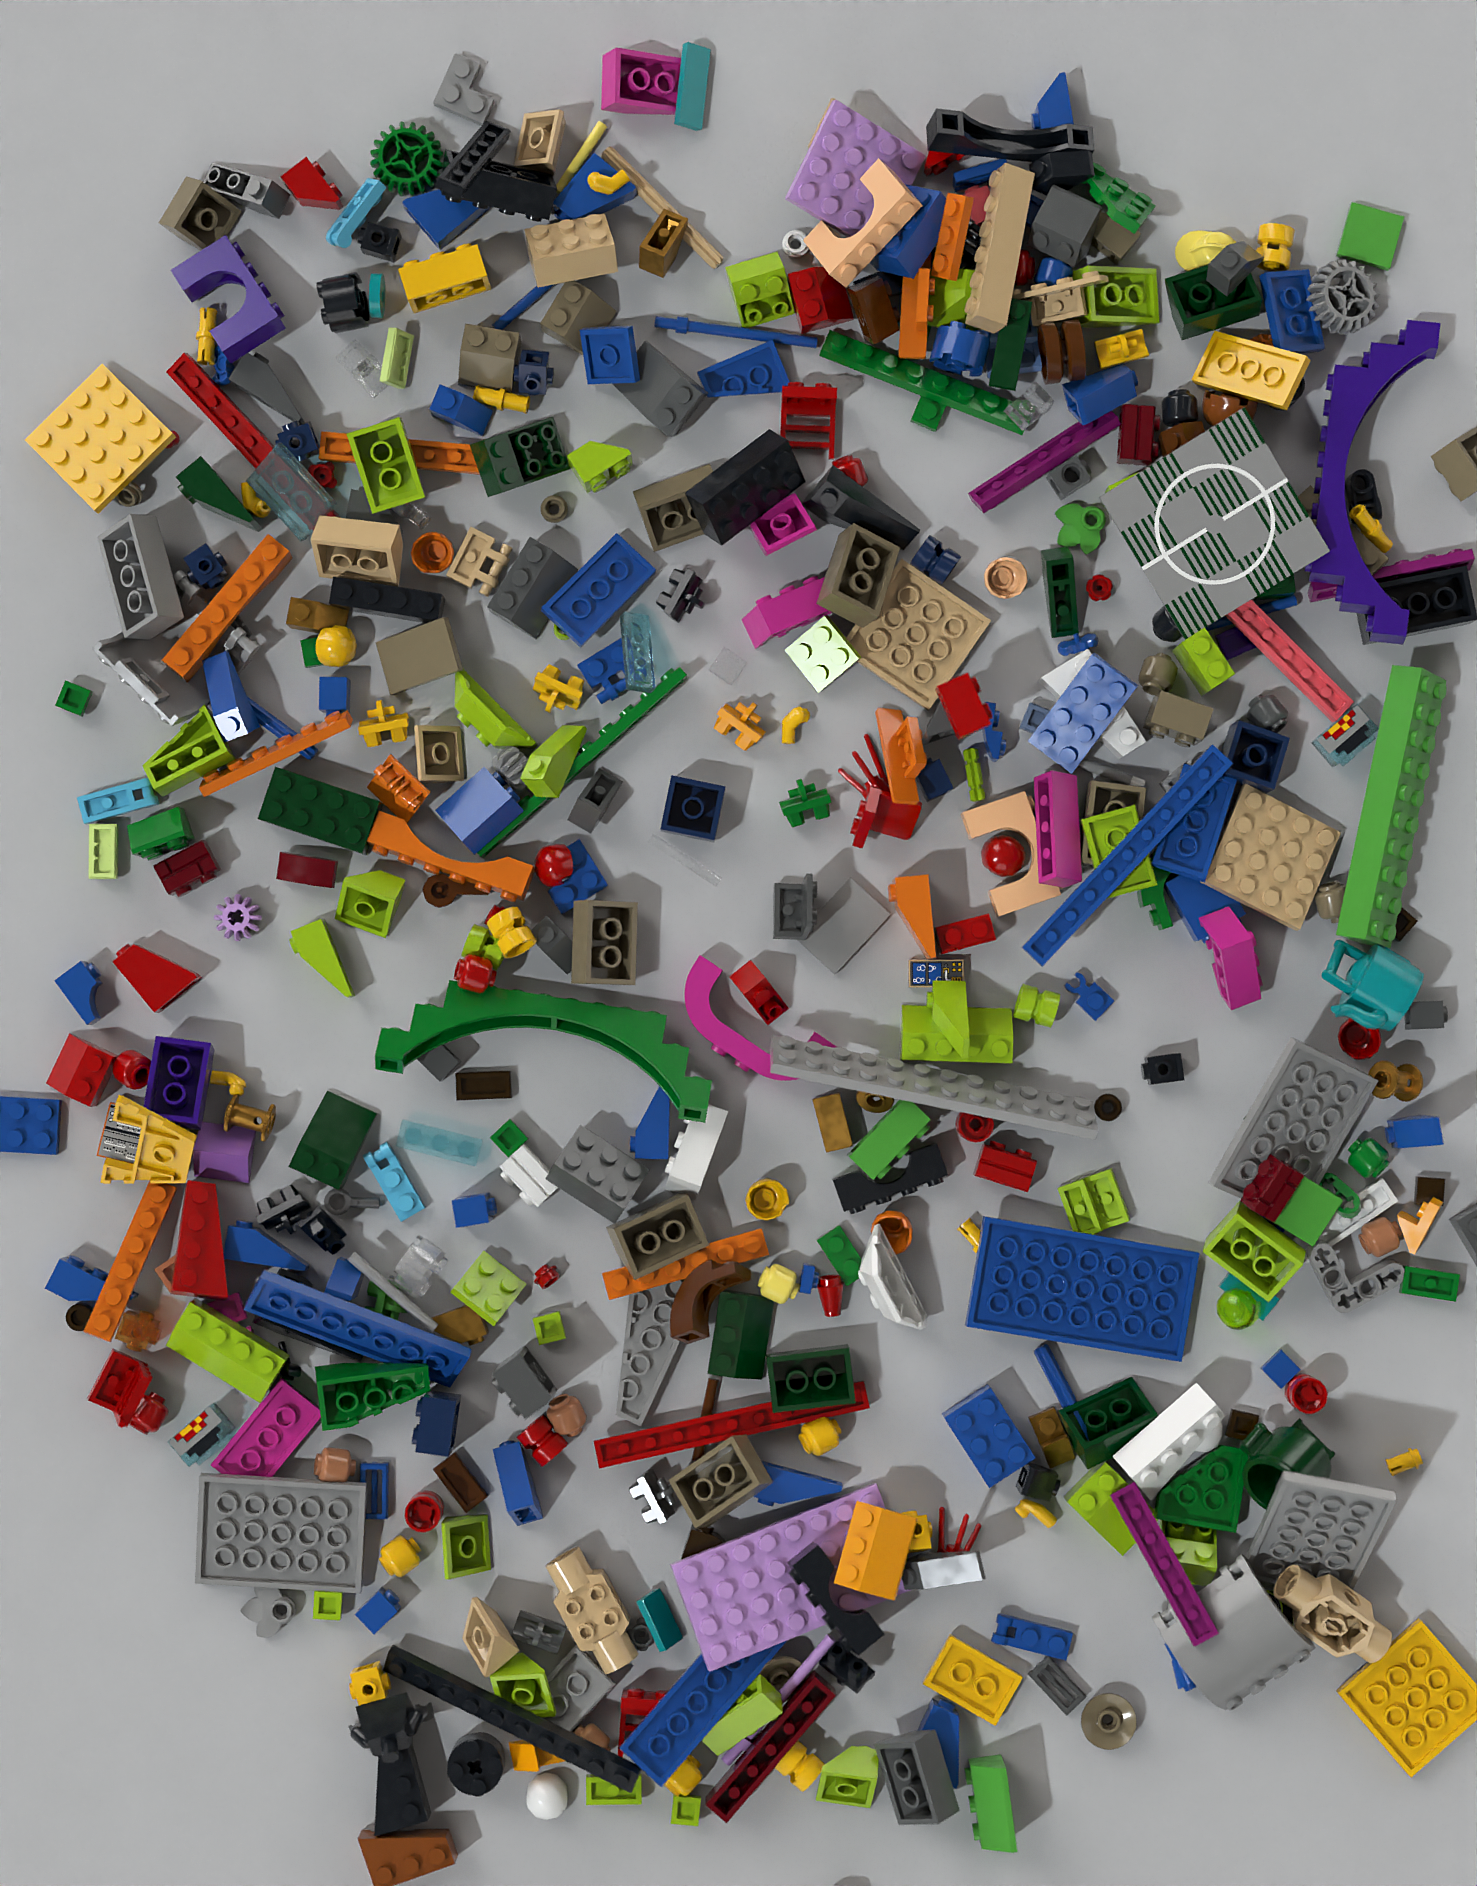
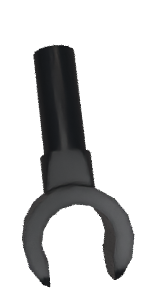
M285 1341L279 1342V1349L288 1354ZM288 1358L279 1375L283 1379L293 1381L294 1377H300L301 1367L291 1364L290 1358Z

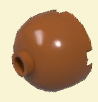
M1205 390L1202 412L1208 424L1214 426L1245 407L1251 419H1254L1258 402L1224 392L1221 393V396L1215 395L1216 390Z

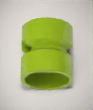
M474 924L466 939L461 956L465 957L468 954L490 959L493 969L497 971L504 959L497 945L499 939L494 938L490 934L489 929Z
M1022 984L1016 1000L1013 1018L1027 1022L1033 1018L1035 1024L1051 1028L1057 1013L1060 994L1048 990L1039 993L1037 987Z

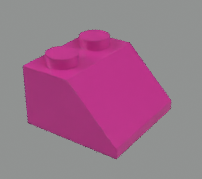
M795 493L781 500L749 525L765 556L817 530Z

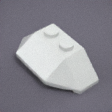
M874 1225L861 1260L860 1270L858 1271L859 1278L864 1286L867 1285L869 1287L874 1307L876 1309L880 1308L885 1318L922 1330L926 1328L927 1314L881 1225Z

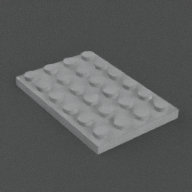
M1291 1037L1210 1178L1209 1183L1241 1199L1245 1187L1251 1184L1257 1175L1261 1162L1272 1154L1290 1164L1305 1175V1177L1319 1185L1378 1080Z
M1283 1471L1246 1558L1263 1585L1274 1587L1278 1577L1287 1567L1298 1565L1315 1578L1331 1574L1353 1590L1396 1503V1492ZM1243 1571L1239 1573V1578L1244 1575Z
M201 1473L199 1476L195 1583L361 1594L363 1585L367 1483L323 1482L313 1479Z

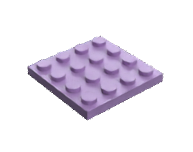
M833 100L785 200L818 220H822L843 235L851 237L866 225L874 208V198L860 180L864 173L879 158L897 174L904 184L912 185L926 155L838 100Z

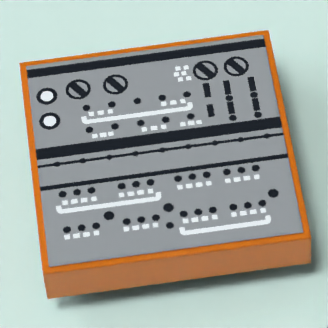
M110 1102L97 1156L134 1164L141 1128L112 1121L116 1103Z

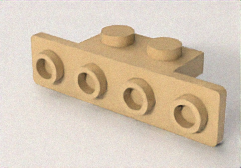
M1098 271L1082 274L1083 279L1073 281L1072 277L1056 280L1057 285L1047 287V283L1030 286L1031 291L1023 293L1021 289L1013 290L1012 298L1033 302L1031 318L1032 324L1035 327H1038L1039 324L1055 323L1088 315L1084 287L1109 282L1108 276L1099 275Z

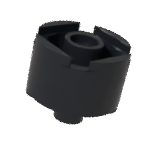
M357 272L325 278L317 282V292L319 297L323 298L324 308L321 309L322 321L324 325L329 324L331 331L336 334L369 326L366 322L370 321L366 292H361L357 285L362 283Z
M485 1732L462 1736L455 1743L447 1763V1775L454 1787L464 1794L480 1797L494 1789L499 1783L505 1767V1755L501 1743L494 1736ZM481 1761L480 1766H472V1762Z

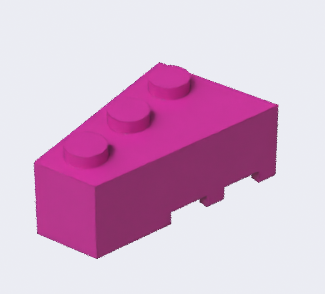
M818 576L811 577L802 582L804 586L795 589L794 585L781 590L779 592L780 595L775 598L767 595L756 601L757 605L741 619L755 649L763 646V643L768 639L776 636L780 638L790 630L800 626L804 627L825 615L833 613L816 604L825 577L818 579Z
M1229 906L1200 917V925L1204 927L1210 937L1205 943L1208 950L1213 949L1215 963H1212V968L1218 989L1228 1007L1234 1010L1262 999L1260 987L1263 986L1260 974L1257 972V967L1260 966V963L1254 952V947L1257 946L1253 933L1244 928Z

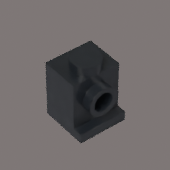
M368 222L366 228L360 229L357 243L361 244L360 249L363 254L394 263L402 236L399 229H391ZM375 235L381 236L382 239L380 242L376 243L373 242V237Z
M1181 1053L1144 1057L1145 1063L1141 1064V1073L1143 1080L1148 1081V1085L1185 1080ZM1161 1064L1167 1066V1072L1164 1075L1158 1071V1067Z

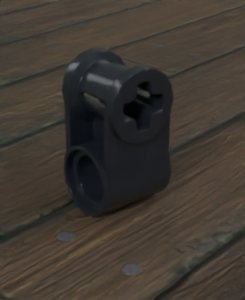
M1366 469L1355 471L1345 481L1349 513L1355 506L1361 504L1366 509H1369L1367 511L1373 518L1377 520L1382 519V506L1377 494L1373 474ZM1355 477H1360L1364 480V490L1355 487ZM1351 519L1352 524H1353V525H1357V524L1353 521V519Z

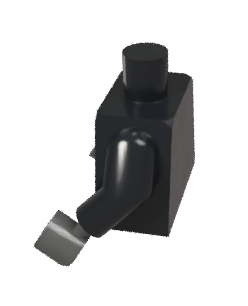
M407 1692L356 1706L360 1723L348 1727L352 1739L362 1748H370L373 1756L382 1755L384 1762L393 1763L399 1758L398 1750L409 1748L412 1745L413 1735L417 1733L421 1723L434 1718L432 1703H428L426 1706L416 1704L414 1709Z

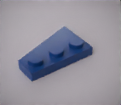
M773 340L697 372L703 389L708 392L707 398L782 392V386H788L790 382Z

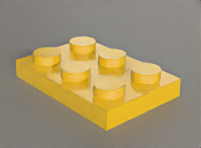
M949 1634L924 1678L923 1685L996 1726L1023 1677L1021 1674Z

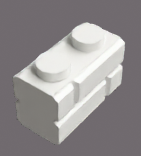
M523 1144L500 1166L503 1170L500 1174L501 1177L510 1186L515 1183L522 1192L519 1196L529 1206L534 1203L538 1207L558 1188L545 1179L550 1169L526 1144Z

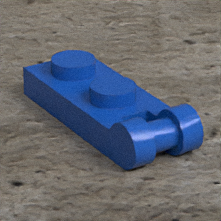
M997 1614L996 1623H998L996 1632L992 1634V1642L1067 1660L1073 1636L1072 1631L1006 1614ZM1008 1627L1016 1628L1014 1637L1007 1635Z

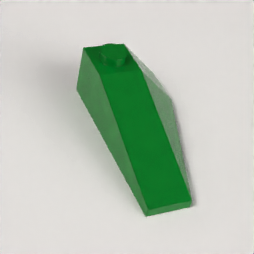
M337 1363L315 1367L322 1431L352 1427L359 1424V1420L370 1415L376 1416L381 1414L384 1409L392 1405L403 1404L431 1391L427 1363Z

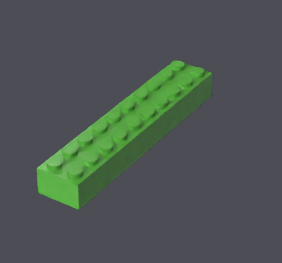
M1392 665L1336 931V935L1360 944L1372 946L1377 944L1381 947L1391 948L1392 941L1396 936L1395 925L1397 916L1402 908L1401 896L1403 887L1407 883L1406 872L1408 863L1413 855L1412 844L1414 834L1419 826V810L1424 802L1423 791L1425 781L1430 774L1429 762L1431 753L1435 749L1436 728L1441 721L1440 709L1442 699L1445 698L1447 692L1445 679L1421 667Z

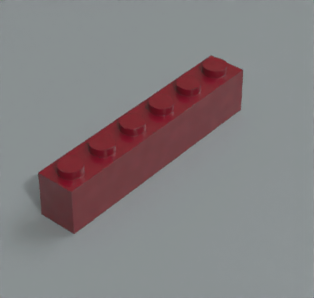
M814 1670L782 1707L783 1713L767 1724L751 1746L743 1752L707 1794L705 1805L727 1824L836 1696L835 1688Z

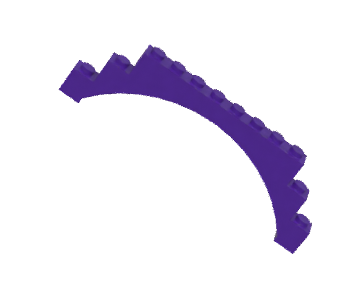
M1407 320L1405 329L1399 330L1397 345L1371 342L1369 352L1364 351L1362 367L1335 365L1333 374L1327 375L1326 390L1331 392L1330 400L1325 399L1323 416H1328L1327 426L1322 425L1320 442H1325L1324 451L1318 452L1317 468H1322L1321 477L1315 478L1314 493L1319 495L1318 503L1312 504L1311 519L1316 520L1315 527L1330 552L1305 566V572H1310V582L1338 584L1335 601L1340 602L1339 611L1370 614L1367 616L1366 632H1370V641L1403 645L1407 636L1409 610L1401 609L1384 592L1360 556L1351 533L1346 511V463L1354 436L1376 400L1409 369L1425 359H1435L1441 323Z

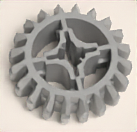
M1345 259L1338 262L1331 261L1327 266L1319 268L1317 274L1310 279L1312 284L1309 285L1307 290L1311 295L1306 300L1313 303L1309 311L1316 312L1317 316L1314 321H1323L1322 328L1330 327L1331 333L1340 332L1341 335H1346L1349 332L1355 333L1360 328L1366 327L1369 320L1374 318L1376 315L1374 310L1379 306L1374 300L1380 294L1373 290L1378 283L1370 282L1369 279L1372 274H1364L1365 266L1356 268L1355 261L1347 263ZM1332 278L1340 279L1337 285H1329ZM1351 308L1357 309L1353 317L1346 316L1347 311Z

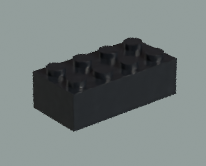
M769 429L685 492V495L703 533L722 546L806 481L788 440Z
M1467 566L1378 583L1401 609L1409 610L1406 637L1468 625L1477 620ZM1356 613L1363 645L1377 643L1370 641V632H1366L1367 616L1370 614Z

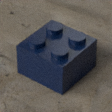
M1240 720L1229 726L1222 753L1233 764L1223 775L1237 779V785L1248 784L1265 794L1275 790L1290 738Z
M671 775L660 828L661 832L715 843L726 786Z
M431 1390L424 1396H421L416 1407V1417H420V1422L416 1428L414 1427L412 1444L416 1445V1453L450 1456L454 1450L461 1394Z

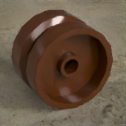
M1079 320L1064 321L1060 327V334L1054 323L1039 324L1037 331L1038 347L1042 362L1041 374L1045 385L1060 383L1063 378V369L1066 378L1070 382L1084 380L1086 375V354Z

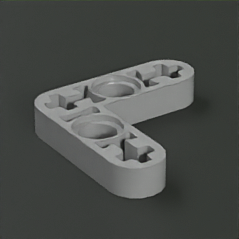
M1317 1240L1314 1246L1308 1245L1307 1258L1330 1304L1341 1313L1351 1312L1403 1282L1405 1269L1394 1259L1384 1260L1348 1280L1333 1248L1327 1242ZM1319 1248L1324 1250L1323 1256L1328 1263L1323 1264L1317 1257V1250ZM1393 1268L1395 1270L1393 1272L1394 1276L1392 1278L1388 1276V1269ZM1330 1270H1337V1280L1327 1283L1325 1280L1326 1274ZM1377 1274L1381 1277L1380 1280L1383 1282L1382 1284L1375 1277ZM1365 1280H1373L1372 1290L1362 1292L1361 1284ZM1352 1288H1354L1355 1292L1359 1295L1357 1298L1353 1295L1354 1292L1351 1290ZM1342 1294H1344L1345 1296H1347V1297L1345 1298V1300H1346V1303H1345V1304H1341V1303H1340V1301H1341L1340 1296H1341Z

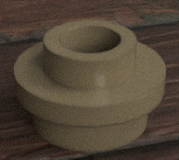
M131 481L116 498L123 506L131 507L138 505L142 501L143 493L140 487Z
M552 495L543 500L541 514L546 521L558 523L567 516L568 506L562 497ZM557 505L560 508L559 512L551 514L549 512L551 506Z

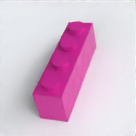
M1051 770L1034 777L1039 884L1065 888L1082 882L1077 775Z

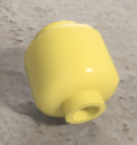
M773 1264L771 1267L766 1266L757 1286L760 1287V1293L763 1297L776 1303L784 1304L788 1298L794 1300L800 1284L796 1283V1272L782 1265Z

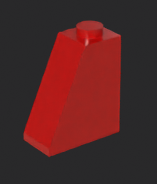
M127 944L116 953L118 957L112 961L154 1013L163 1011L202 978L198 973L136 944L132 946Z

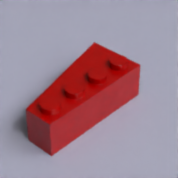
M188 1180L186 1183L170 1294L226 1301L228 1298L216 1184L191 1180Z

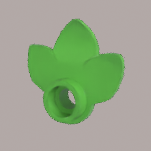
M1072 503L1060 507L1055 512V516L1064 524L1057 537L1058 545L1074 547L1079 544L1084 554H1089L1098 547L1100 531L1106 521L1105 514L1100 508L1095 506L1083 508L1078 504ZM1087 517H1095L1096 524L1089 525Z

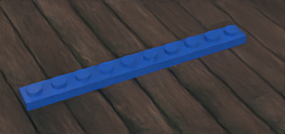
M1212 744L1021 948L1041 967L1044 966L1233 763Z

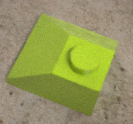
M959 269L957 281L930 275V278H935V295H929V305H934L933 322H928V326L937 328L940 325L950 326L951 321L965 324L967 316L965 305L971 295L970 279L975 270ZM966 324V329L979 330V328Z
M382 870L345 877L342 883L335 920L386 938L401 901L406 880Z
M524 1653L515 1654L490 1675L495 1695L539 1717L556 1716V1709L545 1670Z
M851 1746L823 1765L815 1801L870 1808L878 1779L879 1759L876 1749L868 1746Z

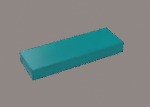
M690 42L684 43L682 48L674 124L699 131L702 130L711 49Z

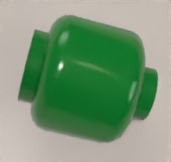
M1358 1138L1348 1148V1151L1351 1153L1348 1157V1164L1364 1178L1378 1177L1390 1163L1387 1160L1389 1157L1388 1151L1373 1138H1366L1364 1141Z

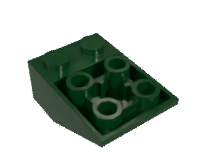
M553 417L470 444L487 497L571 469Z

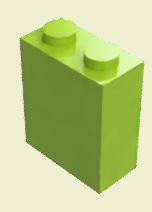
M1206 628L1201 629L1172 650L1201 697L1235 675Z

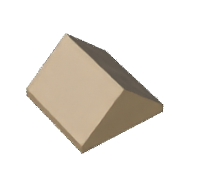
M558 109L524 114L513 166L555 176L566 125L564 111Z
M414 726L418 781L422 784L464 781L460 726Z
M478 1597L472 1598L462 1639L484 1677H489L520 1650L498 1613Z

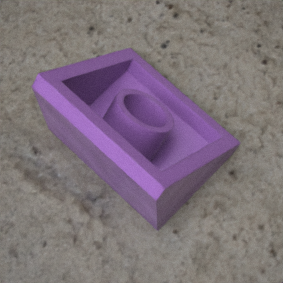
M203 1122L202 1129L198 1131L193 1151L194 1176L250 1183L256 1131L232 1125L230 1131L226 1132L224 1124Z

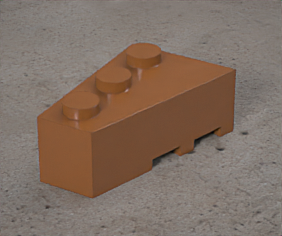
M449 1829L395 1830L378 1836H374V1831L361 1830L358 1837V1842L374 1886H395L454 1865L458 1857Z

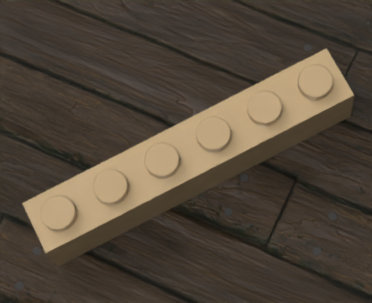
M1004 163L1000 168L994 170L989 178L991 189L984 204L986 216L985 221L980 227L979 236L981 237V242L974 257V261L977 262L976 269L970 279L972 290L970 298L965 305V313H967L965 324L993 334L1007 326L1035 173L1009 163Z

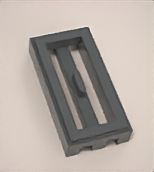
M1045 1656L1044 1660L1036 1665V1668L1028 1672V1675L1066 1716L1087 1697L1050 1656ZM1050 1665L1078 1695L1076 1699L1045 1668L1046 1666ZM1040 1672L1070 1702L1067 1707L1037 1676Z

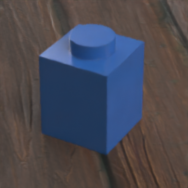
M347 677L319 678V710L322 713H326V716L335 711H339L341 714L348 710L350 713L351 681Z
M381 1587L358 1609L355 1616L375 1634L399 1611L401 1605L398 1602L400 1599L391 1589L386 1591Z

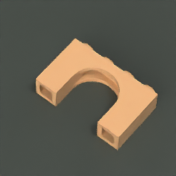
M879 158L860 178L874 198L873 212L866 225L855 235L841 238L836 231L821 220L803 240L829 275L844 287H847L923 206L897 174Z
M1025 791L960 814L969 840L998 830H1010L1021 835L1030 847L1031 864L1027 873L1018 881L988 891L996 918L1060 896V889H1063V887L1039 884L1036 821L1033 815L1035 803L1032 796H1027Z

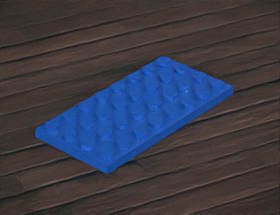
M983 1216L965 1326L1182 1362L1200 1253Z

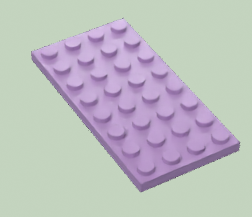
M877 1484L868 1485L670 1564L709 1672L826 1625L821 1618L824 1612L819 1606L814 1608L805 1597L808 1591L801 1583L798 1586L788 1573L792 1569L787 1562L812 1542L820 1546L835 1566L829 1579V1594L836 1607L844 1611L866 1609L888 1600L834 1583L856 1501L885 1508ZM902 1578L897 1596L910 1591L904 1589Z

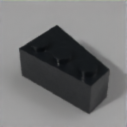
M413 1744L409 1748L398 1750L399 1758L393 1763H386L382 1760V1755L378 1756L374 1836L429 1820L431 1809Z

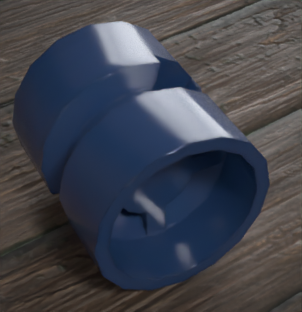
M929 535L915 554L910 565L922 573L928 571L929 578L942 586L961 556L950 548L944 550L942 542Z

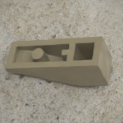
M1101 212L1091 245L1115 265H1118L1138 242L1141 233L1137 231L1133 234L1113 221L1107 213Z

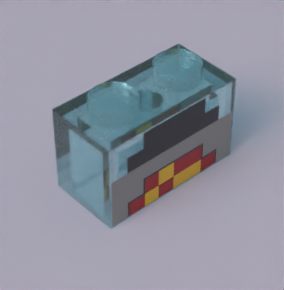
M1357 704L1351 707L1311 743L1331 767L1339 763L1343 767L1355 757L1352 752L1356 748L1361 746L1364 749L1376 739L1373 734L1379 728Z
M214 1402L173 1436L168 1443L188 1467L195 1462L200 1466L212 1455L209 1450L217 1444L221 1448L233 1437L230 1432L236 1427Z

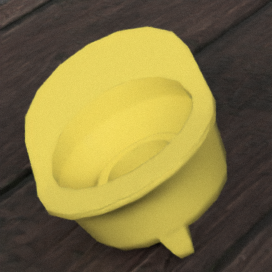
M1191 231L1183 235L1177 242L1175 258L1184 270L1190 271L1209 265L1227 245L1234 244L1236 241L1222 232Z

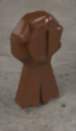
M442 873L429 877L423 886L426 901L438 908L452 904L456 895H490V893L474 888V883L465 881L464 884L457 883Z

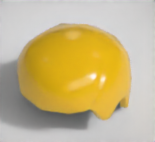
M334 625L331 628H323L320 631L316 640V654L318 660L323 665L342 667L355 657L356 639L349 628Z
M766 1178L760 1179L750 1186L745 1201L748 1211L757 1219L768 1221L782 1215L785 1207L789 1204L787 1189L781 1183Z

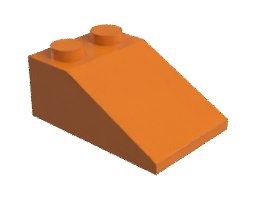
M928 874L895 877L892 880V884L888 886L889 902H894L896 911L926 959L936 958Z

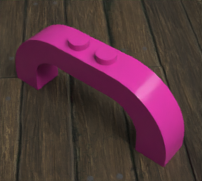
M699 955L686 980L685 1005L689 1018L695 1028L707 1040L713 1043L711 1049L723 1057L728 1053L736 1058L733 1064L745 1072H748L751 1068L758 1074L770 1079L781 1081L797 1080L798 1078L770 1073V1054L745 1039L714 1016L710 1008L709 996L713 985L723 970ZM813 1032L807 1041H814L827 1047H837L816 1032Z

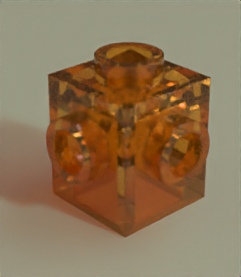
M128 1310L122 1316L114 1339L127 1343L126 1348L142 1352V1349L147 1350L151 1348L152 1344H157L162 1332L161 1329H158L161 1321L154 1319L155 1315L148 1311L139 1310L137 1313Z

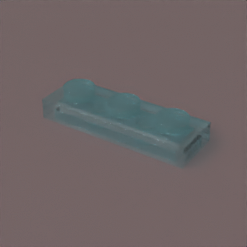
M624 611L620 616L626 690L652 693L656 689L649 615Z
M402 1119L396 1146L476 1167L483 1139Z

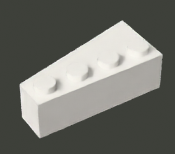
M1086 649L1041 677L1038 682L1053 694L1058 701L1092 654L1089 649ZM1124 706L1098 739L1118 759L1146 743V740Z
M1195 1383L1114 1454L1113 1457L1147 1497L1152 1500L1221 1422L1225 1415L1202 1388Z

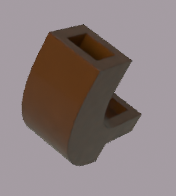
M713 1260L706 1261L695 1268L685 1278L674 1298L670 1315L671 1338L690 1344L710 1337L709 1311L714 1299L723 1290L750 1281L751 1269L739 1265L735 1261L720 1264Z

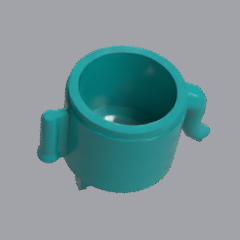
M1336 940L1326 970H1323L1321 977L1343 991L1339 1005H1334L1330 1008L1335 1014V1018L1347 1016L1365 1028H1380L1390 1031L1399 1023L1414 1001L1423 982L1424 973L1419 968L1413 966L1409 960L1388 948L1375 944L1365 953L1342 940ZM1344 954L1357 960L1349 968L1345 980L1336 975Z

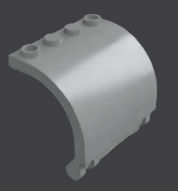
M182 570L176 572L173 575L182 608L183 619L151 640L124 638V634L121 632L114 637L98 641L93 647V650L98 654L99 660L103 664L112 667L118 673L119 679L124 684L131 686L138 693L140 700L147 705H151L158 712V717L171 726L187 721L200 712L199 709L204 704L208 706L211 703L203 665L187 683L162 661L164 656L209 604L199 595L201 588L196 583L192 584ZM230 625L215 645L209 657L228 650L239 675L259 650L260 645L255 640L251 641L246 637L247 633L241 627L234 629ZM238 644L244 649L243 651L237 647Z
M1243 1554L1236 1557V1562L1230 1566L1225 1565L1220 1568L1221 1576L1197 1592L1219 1634L1193 1647L1170 1604L1166 1611L1163 1613L1158 1612L1152 1616L1154 1623L1161 1632L1162 1638L1189 1678L1214 1705L1224 1710H1233L1243 1703L1242 1699L1250 1693L1255 1695L1266 1687V1682L1272 1678L1278 1679L1284 1676L1289 1671V1666L1295 1662L1297 1664L1304 1662L1311 1656L1310 1652L1316 1648L1312 1641L1298 1632L1282 1614L1257 1578L1250 1562ZM1243 1571L1244 1575L1236 1579L1235 1576ZM1175 1619L1176 1623L1169 1627L1168 1622Z

